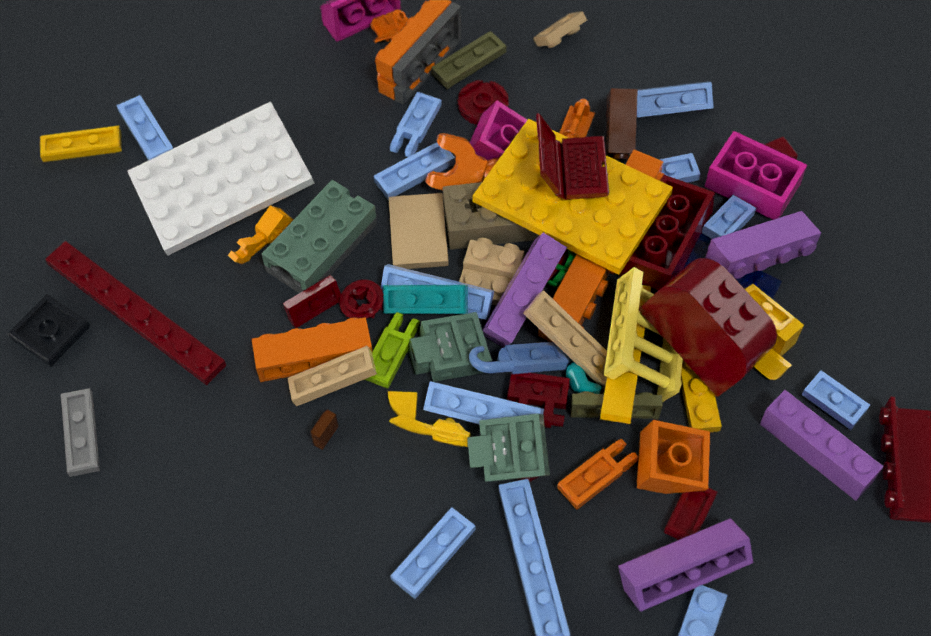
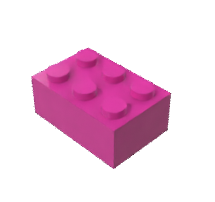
M733 131L709 167L705 187L729 199L734 195L756 207V212L774 220L781 217L801 184L807 165Z

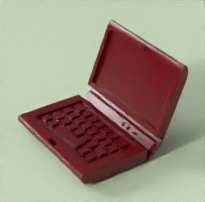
M537 113L540 175L553 193L565 200L608 196L609 184L604 136L562 138V143H560V141L556 140V135L543 117Z

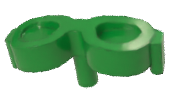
M569 250L567 253L569 257L565 266L557 264L555 268L559 270V273L554 277L553 281L549 280L547 283L554 288L560 286L576 254Z

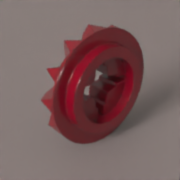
M358 280L349 284L343 290L339 304L343 314L348 318H375V314L382 310L384 295L380 286L375 282ZM366 297L370 304H362L359 307L356 300H363Z

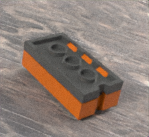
M450 0L426 1L422 5L421 10L408 20L406 26L393 36L391 42L378 52L375 62L380 93L402 105L412 97L432 74L431 67L444 60L461 42L460 5L454 2L451 3Z

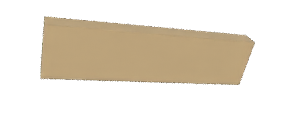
M545 291L540 292L523 314L597 384L602 385V389L605 391L607 376L604 375L607 350Z

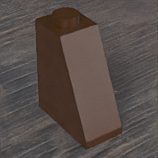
M611 88L607 95L606 155H613L615 160H628V156L631 155L633 149L635 150L638 89Z

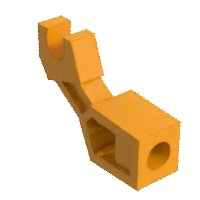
M270 205L255 225L256 234L252 238L239 239L237 243L241 246L240 249L236 252L231 251L228 256L233 261L241 264L250 261L255 253L265 245L272 243L294 219L282 209Z

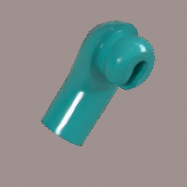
M573 362L567 367L566 377L570 378L569 384L574 392L589 391L594 394H600L602 385L588 381L584 370Z

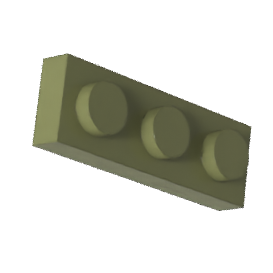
M490 31L432 66L431 73L448 89L505 54L506 45Z
M589 391L572 394L571 417L600 418L604 394H594ZM649 392L635 395L631 418L659 419L662 410V395H653Z

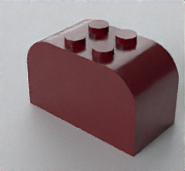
M699 258L692 261L639 308L641 314L717 397L739 382L774 347L777 340L776 327L770 316L725 267L707 258Z

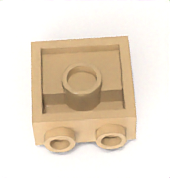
M478 238L477 241L470 239L459 282L494 290L492 305L496 306L523 261L524 251H521L517 245L507 243L503 247L494 245L487 238Z

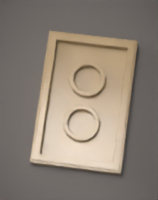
M442 193L389 197L393 265L406 269L448 266Z

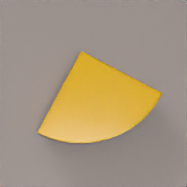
M388 391L389 404L397 415L404 414L416 420L417 392Z

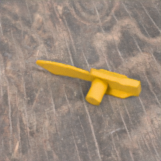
M404 414L389 420L390 423L410 432L432 436L434 441L468 447L467 437H470V432H467L459 423H455L452 418H447L446 420L438 419L433 425L422 423Z

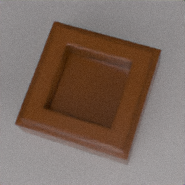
M329 410L324 411L310 431L314 446L321 450L324 449L339 427L335 413Z

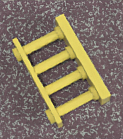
M634 267L617 279L604 375L614 380L623 373L630 371L657 384V395H662V402L679 393L682 385L681 371L683 359L664 338L661 348L637 336V323L659 335L660 333L639 311L640 300L646 303L654 294L643 289V272ZM634 347L661 360L660 373L635 361L633 357Z

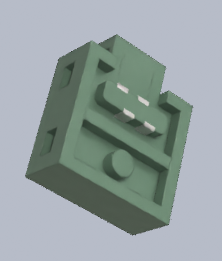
M477 312L421 321L420 337L410 339L408 351L415 375L431 372L433 382L483 373L474 368L469 361V354L475 347L483 346L485 348L483 352L477 354L480 360L492 362Z
M543 414L479 420L481 436L467 437L470 468L484 467L485 482L550 475Z

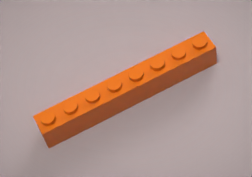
M634 149L625 164L659 181L665 175V173H662L664 161ZM576 254L553 300L582 326L585 318L591 319L596 308L594 301L597 296H603L608 285L606 279L609 273L614 275V272ZM538 328V337L553 342Z

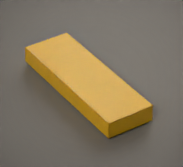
M119 126L40 136V157L43 162L122 152L121 130Z

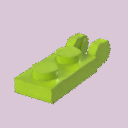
M396 312L389 326L385 327L372 353L377 374L364 380L385 388L390 387L409 350L410 339L414 338L417 333L419 320L413 318L408 324L405 333L399 332L398 330L403 323L404 315Z

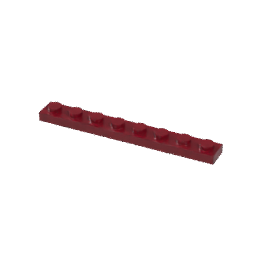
M63 242L45 259L50 267L206 386L226 367L224 359L68 242Z

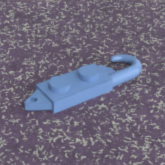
M554 342L505 345L499 351L497 361L485 362L477 357L478 353L485 350L483 346L475 347L469 354V361L474 368L483 373L490 374L503 372L520 374L565 370L567 364L573 361Z

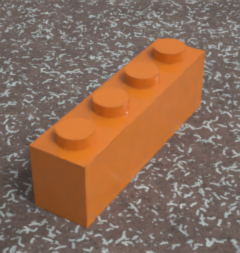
M366 317L360 319L349 318L344 322L333 324L322 323L316 327L306 329L295 328L285 333L264 334L252 339L255 365L260 382L291 377L365 346H368L373 353Z

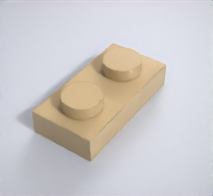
M583 11L569 13L533 37L537 47H554L562 42L561 37L564 35H571L580 30L579 25L587 21Z

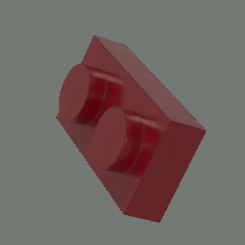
M329 275L284 302L283 306L290 323L295 328H298L339 303L341 293L336 280Z

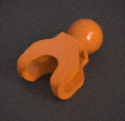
M440 133L437 137L438 145L442 149L454 153L456 163L448 172H430L425 182L430 187L442 191L443 186L483 182L499 159L486 160L485 157L475 153L474 148L467 139Z

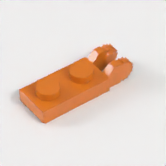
M623 439L616 441L607 449L603 448L557 484V489L576 510L618 479L623 472L632 467L639 459L635 452L627 455L619 463L613 459L626 447Z

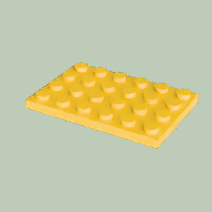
M528 119L472 197L474 203L538 235L545 233L566 246V249L619 275L672 194L673 187L606 156L609 184L608 196L601 198L561 199L553 193L540 175L537 122ZM552 130L556 135V140L560 141V143H562V138H568Z

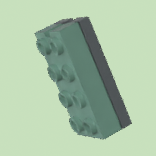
M331 180L262 253L266 272L298 293L331 275L377 225L375 205L358 195L352 198L349 189Z

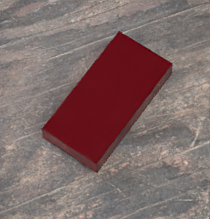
M709 487L706 491L683 492L665 527L664 533L680 540L699 532L718 492Z

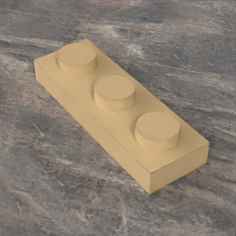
M365 346L288 377L293 403L296 406L302 405L376 375L377 372L371 350L368 346Z

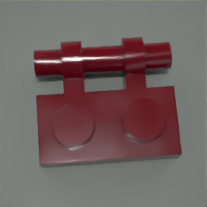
M511 372L507 400L526 405L545 406L543 412L545 428H551V426L563 427L565 415L553 414L554 408L566 409L570 378L536 373L512 374Z

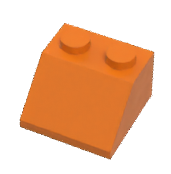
M652 420L640 432L637 488L663 494L706 491L709 479L710 431Z

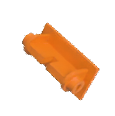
M400 9L374 17L371 21V28L378 35L374 42L390 41L396 33H399L406 26L410 18H407L406 14Z
M580 99L575 103V106L570 105L559 132L560 134L568 138L586 137L595 113L590 112L589 102L586 99Z

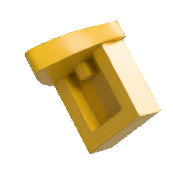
M794 318L777 334V340L772 349L783 356L797 342L804 325Z

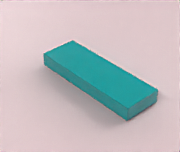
M383 285L384 313H468V285Z

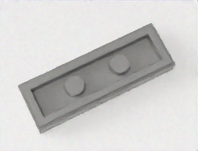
M90 388L61 394L67 473L70 477L100 471L93 393Z

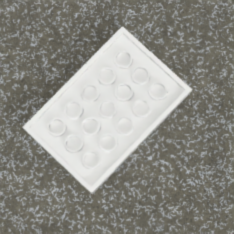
M271 102L127 171L167 256L315 184Z

